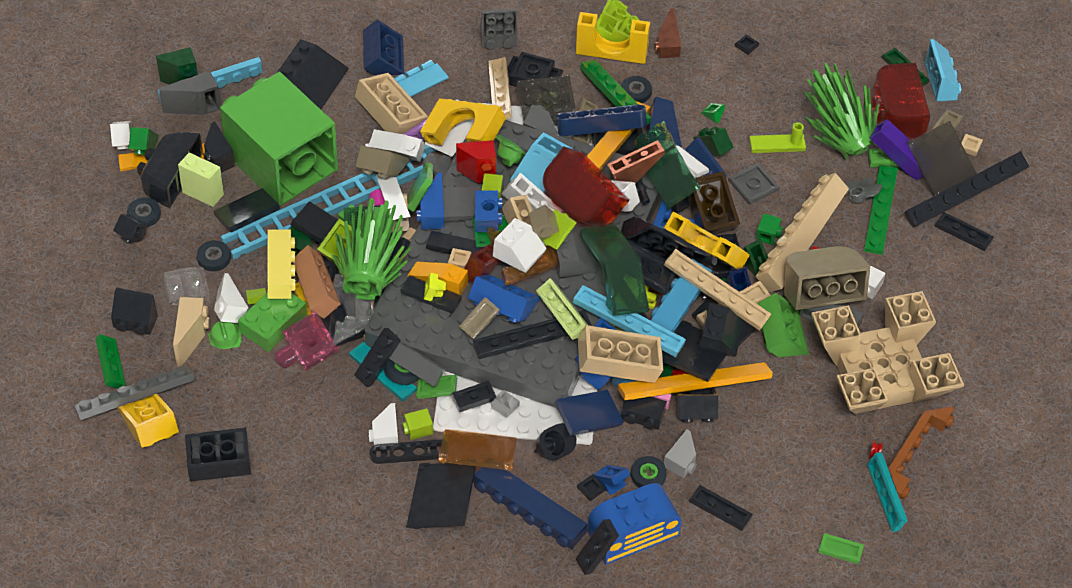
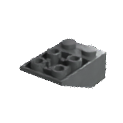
M517 9L482 11L480 21L482 48L494 49L497 47L511 48L517 46Z
M211 72L159 88L163 113L205 115L220 110L219 89Z

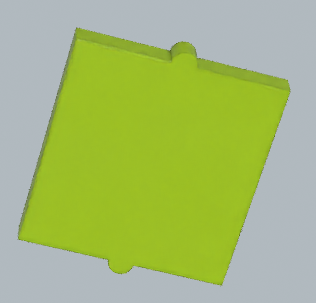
M555 209L553 212L556 215L559 231L544 240L541 237L539 238L546 246L550 245L557 250L577 222L569 218L566 213L563 214Z

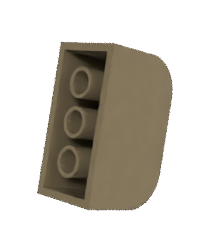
M835 246L794 252L787 257L784 295L795 310L867 300L870 265L856 250L848 247Z

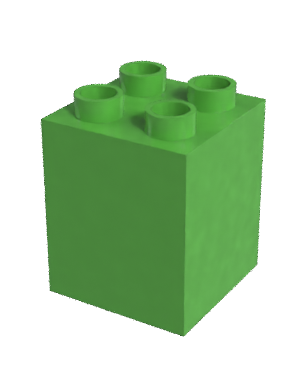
M280 71L268 79H259L251 89L239 96L229 97L220 107L223 135L233 149L234 163L278 202L279 206L338 170L335 123Z

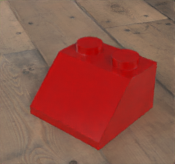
M494 140L456 143L457 171L476 183H483L484 174L496 175Z

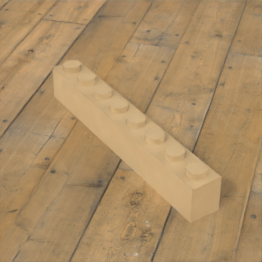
M836 173L826 174L819 179V184L810 192V197L802 204L800 212L794 216L793 222L785 229V234L776 242L777 245L768 254V259L759 267V272L755 277L761 281L767 291L773 292L784 287L787 257L794 252L806 251L810 248L849 188Z

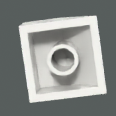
M514 218L495 238L493 257L526 273L546 251V247L539 236L533 231L531 225Z

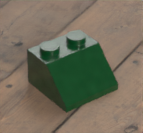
M191 47L156 55L159 79L163 83L170 85L198 75L197 64Z

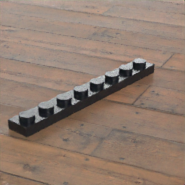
M1020 151L906 210L904 213L914 228L1030 166Z

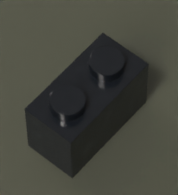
M654 397L625 400L621 417L626 423H636L643 425L646 429L659 430L666 412L667 401Z

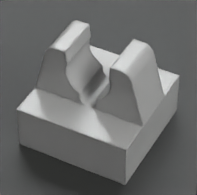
M502 390L491 403V407L506 418L520 405V401L505 390Z

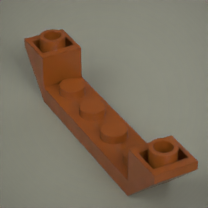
M945 407L924 411L889 466L888 470L900 500L901 497L906 499L911 490L908 487L910 479L902 475L905 469L904 463L911 461L914 455V447L919 448L923 441L921 436L923 433L927 435L931 426L942 432L946 426L949 428L952 426L955 419L953 416L955 408Z

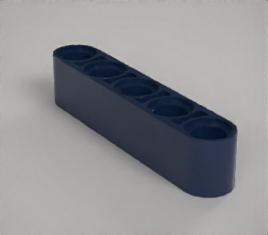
M641 104L566 112L556 116L557 129L560 136L635 129L647 125L646 107Z

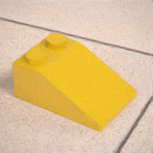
M158 394L117 407L134 439L142 448L151 446L159 440L168 439L174 434L179 433L173 411Z

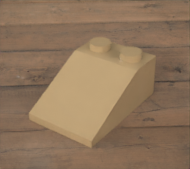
M180 297L173 342L177 367L184 364L204 338L206 329L210 328L208 306H205L204 298Z

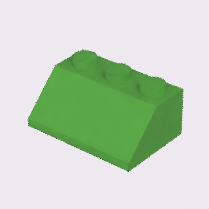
M777 293L757 303L771 313L770 318L762 327L766 340L765 347L768 352L773 353L777 357L809 355L799 310H795L789 301Z

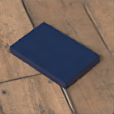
M608 390L560 398L555 402L570 436L618 427L624 423Z

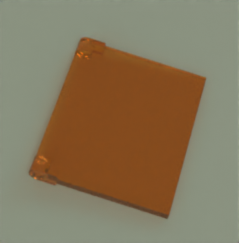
M445 429L438 460L440 463L512 471L516 437Z

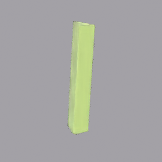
M550 278L536 292L571 339L574 340L579 337L585 325L588 324L560 287Z

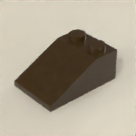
M724 171L688 180L694 221L697 226L715 235L735 230L740 225Z

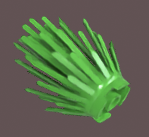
M825 63L824 68L826 72L822 75L823 78H821L818 71L813 69L812 74L815 82L812 83L810 79H807L821 104L812 92H809L808 95L807 92L803 91L825 122L822 123L817 118L815 121L808 117L804 118L812 124V127L823 134L822 138L816 135L813 136L814 138L841 152L844 158L848 159V155L857 156L869 149L868 146L874 143L870 136L876 126L879 104L876 105V110L873 113L871 126L870 87L868 89L866 85L863 87L864 121L860 97L856 95L849 70L847 69V75L844 74L843 76L849 92L848 95L836 64L834 63L836 72L833 73L828 64Z
M370 198L368 210H365V213L364 211L362 212V204L359 205L357 229L355 215L352 214L351 245L348 222H344L347 248L344 247L342 236L339 234L338 237V234L335 233L341 262L338 256L332 255L344 280L343 290L347 294L349 291L356 294L358 299L374 300L375 296H381L382 289L401 275V273L397 272L407 263V260L403 261V258L412 249V246L408 247L399 258V255L405 248V246H402L386 267L403 227L399 228L403 217L401 214L388 243L395 222L393 216L396 210V205H393L392 211L391 208L388 209V200L379 208L374 207L375 201L373 198Z

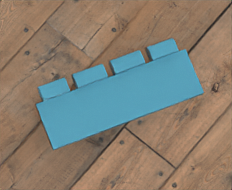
M430 60L420 65V68L416 67L405 72V75L401 74L394 79L412 97L449 77L437 63L434 64Z

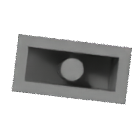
M686 429L664 458L665 467L682 478H685L688 473L692 474L697 466L695 463L696 452L691 432Z

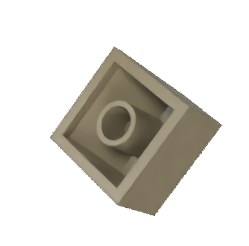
M361 145L355 167L361 168L363 173L372 175L373 172H377V176L388 179V176L396 177L409 162L410 158Z

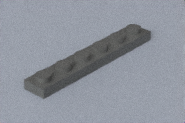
M180 366L174 371L160 373L154 378L140 380L134 385L120 387L114 392L100 394L91 400H83L79 404L74 405L79 419L83 420L194 381L195 379L188 366Z

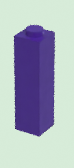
M888 119L875 126L870 139L908 175L918 180L922 177L926 178L930 174V168L934 162Z

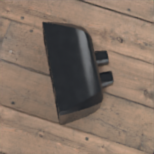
M169 133L161 138L155 149L148 148L145 153V160H148V162H140L137 166V172L141 174L142 188L146 195L159 204L171 208L182 190L178 164L188 153L200 158L203 154L200 133Z

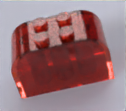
M916 63L889 64L881 67L877 72L871 98V109L876 110V105L879 104L878 124L888 119L909 140L925 139L930 121V113Z
M565 146L562 147L548 165L543 175V186L546 192L553 198L552 202L564 210L563 213H566L570 218L578 222L597 227L607 226L613 222L630 200L583 152Z

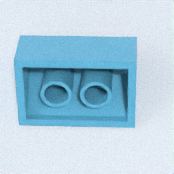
M930 39L925 65L936 101L957 100L958 94L961 93V84L957 82V71L953 69V58L950 57L946 48L934 39Z

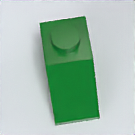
M131 127L128 149L133 151L134 155L145 156L148 148L154 149L159 135L149 128Z

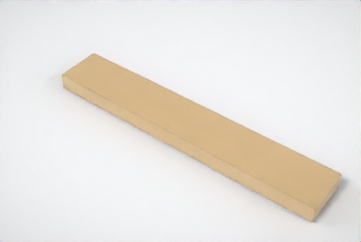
M506 57L490 60L488 62L492 105L500 106L506 119L512 118Z
M677 249L666 260L664 266L721 305L729 307L737 316L759 331L770 318L771 313Z

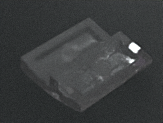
M203 267L182 268L163 273L169 305H179L180 297L204 298V301L210 299Z

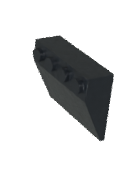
M300 39L277 73L280 71L319 109H322L349 68L318 45Z
M632 217L623 221L620 239L624 244L629 239L665 259H668L675 249L700 264L713 257L712 254L639 217Z

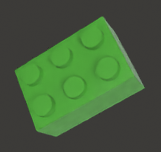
M266 293L238 319L239 331L245 337L270 352L307 317L306 302L292 293L291 299H268V293Z

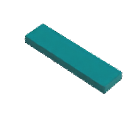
M362 342L349 352V356L361 365L371 348ZM384 368L376 379L402 402L417 392V387L413 384L401 385L390 380L385 375Z
M876 452L867 463L890 528L892 532H896L908 520L882 453Z

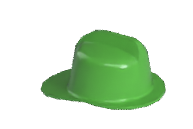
M496 135L500 142L497 155L501 158L502 163L509 167L512 164H518L526 153L513 141L504 136Z
M219 319L213 325L211 332L208 333L211 345L220 349L238 348L242 341L238 324L233 322H222Z

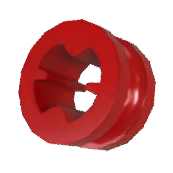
M873 441L869 458H872L876 452L881 453L882 442L877 444L876 441Z

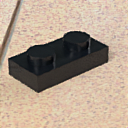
M488 380L453 392L452 398L460 413L494 401L496 394Z

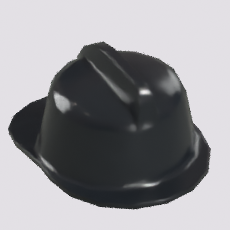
M564 423L556 424L545 429L537 437L534 453H539L541 457L546 459L558 460L575 449L576 435L570 436Z

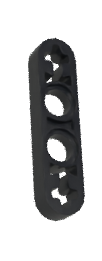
M439 439L377 444L371 447L369 455L370 460L375 464L435 460L447 456L448 445L445 441ZM438 446L441 447V452H437ZM417 448H422L424 453L417 455L413 451ZM387 450H390L389 457H387ZM396 450L404 451L402 456H395L393 453ZM377 451H380L381 457H377Z

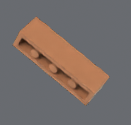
M307 245L295 256V263L293 264L295 265V272L299 277V284L304 290L303 295L309 303V310L314 315L318 314L325 318L341 303L321 253Z

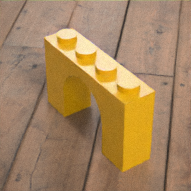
M580 12L577 23L576 54L645 64L648 53L650 22L633 20L630 37L621 42H613L603 38L598 33V14Z
M439 98L420 133L426 143L442 145L456 124L465 120H475L465 137L467 142L489 141L495 139L506 117L498 105Z
M672 212L664 227L673 235L712 254L713 257L739 271L742 270L750 255L737 245L722 237H716L675 212Z

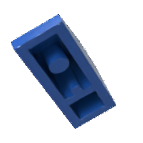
M442 173L436 175L420 203L421 210H417V222H421V229H444Z

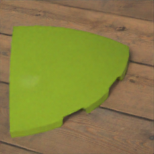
M608 0L597 20V31L603 38L609 41L621 42L630 37L632 21L639 19L637 16H631L627 12L628 7L619 0Z

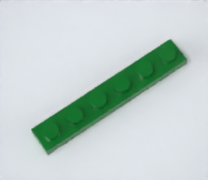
M597 61L581 62L580 69L616 107L637 105V102ZM646 113L647 124H649L651 117Z
M880 165L876 184H881L882 189L873 199L864 252L883 255L898 168Z

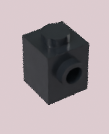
M120 214L113 231L121 235V239L128 243H132V241L139 242L145 236L148 225L131 215Z

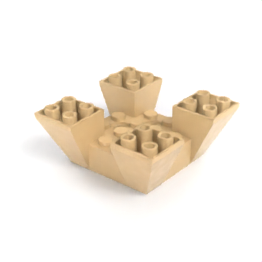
M923 291L886 298L885 328L860 333L849 305L811 313L823 346L834 364L838 367L840 375H837L836 378L848 408L854 414L933 399L964 386L950 353L926 358L921 357L917 344L936 324Z

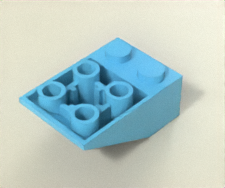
M543 132L531 145L510 181L521 173L545 194L573 165L574 149Z

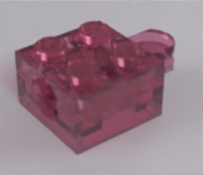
M315 311L282 331L289 344L275 352V359L279 366L284 369L300 361L304 369L308 370L339 351Z

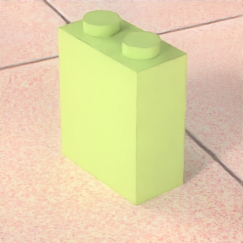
M188 153L178 164L182 192L214 207L224 195L220 167L191 153Z

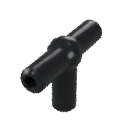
M642 179L635 183L636 190L640 194L643 204H648L650 199L646 192L647 188L643 184Z

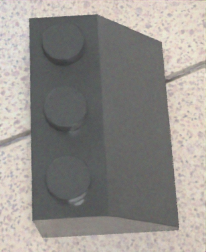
M571 218L577 223L557 250L552 247L559 277L596 273L597 266L593 252L582 236L587 227Z

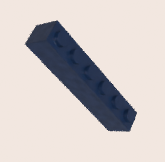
M488 459L475 473L474 485L479 492H486L494 502L504 504L512 514H519L527 524H534L540 528V531L545 536L555 538L560 546H567L572 550L587 533V523L492 460Z

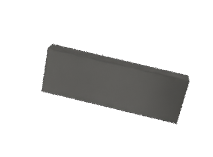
M401 341L389 358L432 386H437L445 370L439 364Z

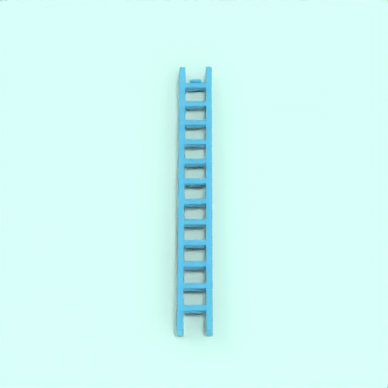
M426 145L421 159L424 160L427 154L436 151V149ZM409 159V162L406 164L409 171L396 176L398 184L402 185L417 178L423 169V165L414 168L410 163L414 160ZM373 172L372 175L366 173L357 175L267 215L232 233L224 234L221 236V240L226 244L239 238L244 245L231 250L232 258H238L241 254H247L268 244V234L266 235L262 229L263 227L274 223L278 230H288L291 225L283 227L279 220L288 216L294 219L297 216L296 213L301 211L309 201L313 204L324 201L328 208L323 210L333 216L351 204L355 206L368 200L369 194L376 189L381 190L376 174ZM373 179L377 186L366 190L362 183ZM356 186L361 193L349 197L346 190ZM340 194L344 200L333 205L329 198ZM257 230L261 237L249 242L245 235Z

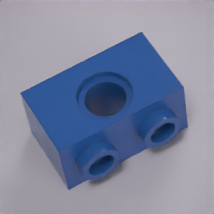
M498 190L475 191V232H498V225H502V213H498V210H502V198H498Z

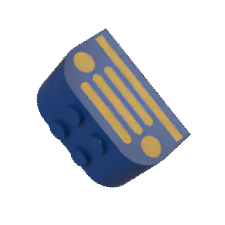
M653 483L599 504L589 515L587 532L591 538L604 519L611 520L619 537L602 559L604 564L607 565L680 536L682 520L662 485Z

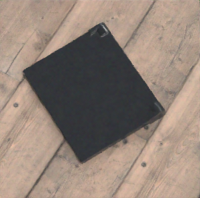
M683 320L673 333L686 339L685 344L676 357L662 350L663 364L667 363L708 382L728 354L698 347L702 330Z
M476 461L420 463L406 528L465 526L477 465Z

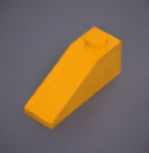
M416 262L407 275L408 277L410 275L427 281L430 273L438 274V279L446 282V290L458 295H462L468 286V270L450 263Z

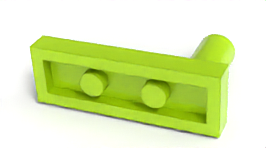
M793 124L792 134L750 136L751 153L806 151L803 124Z

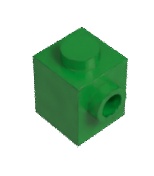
M764 213L757 229L756 240L761 239L764 243L774 245L776 238L782 235V218Z

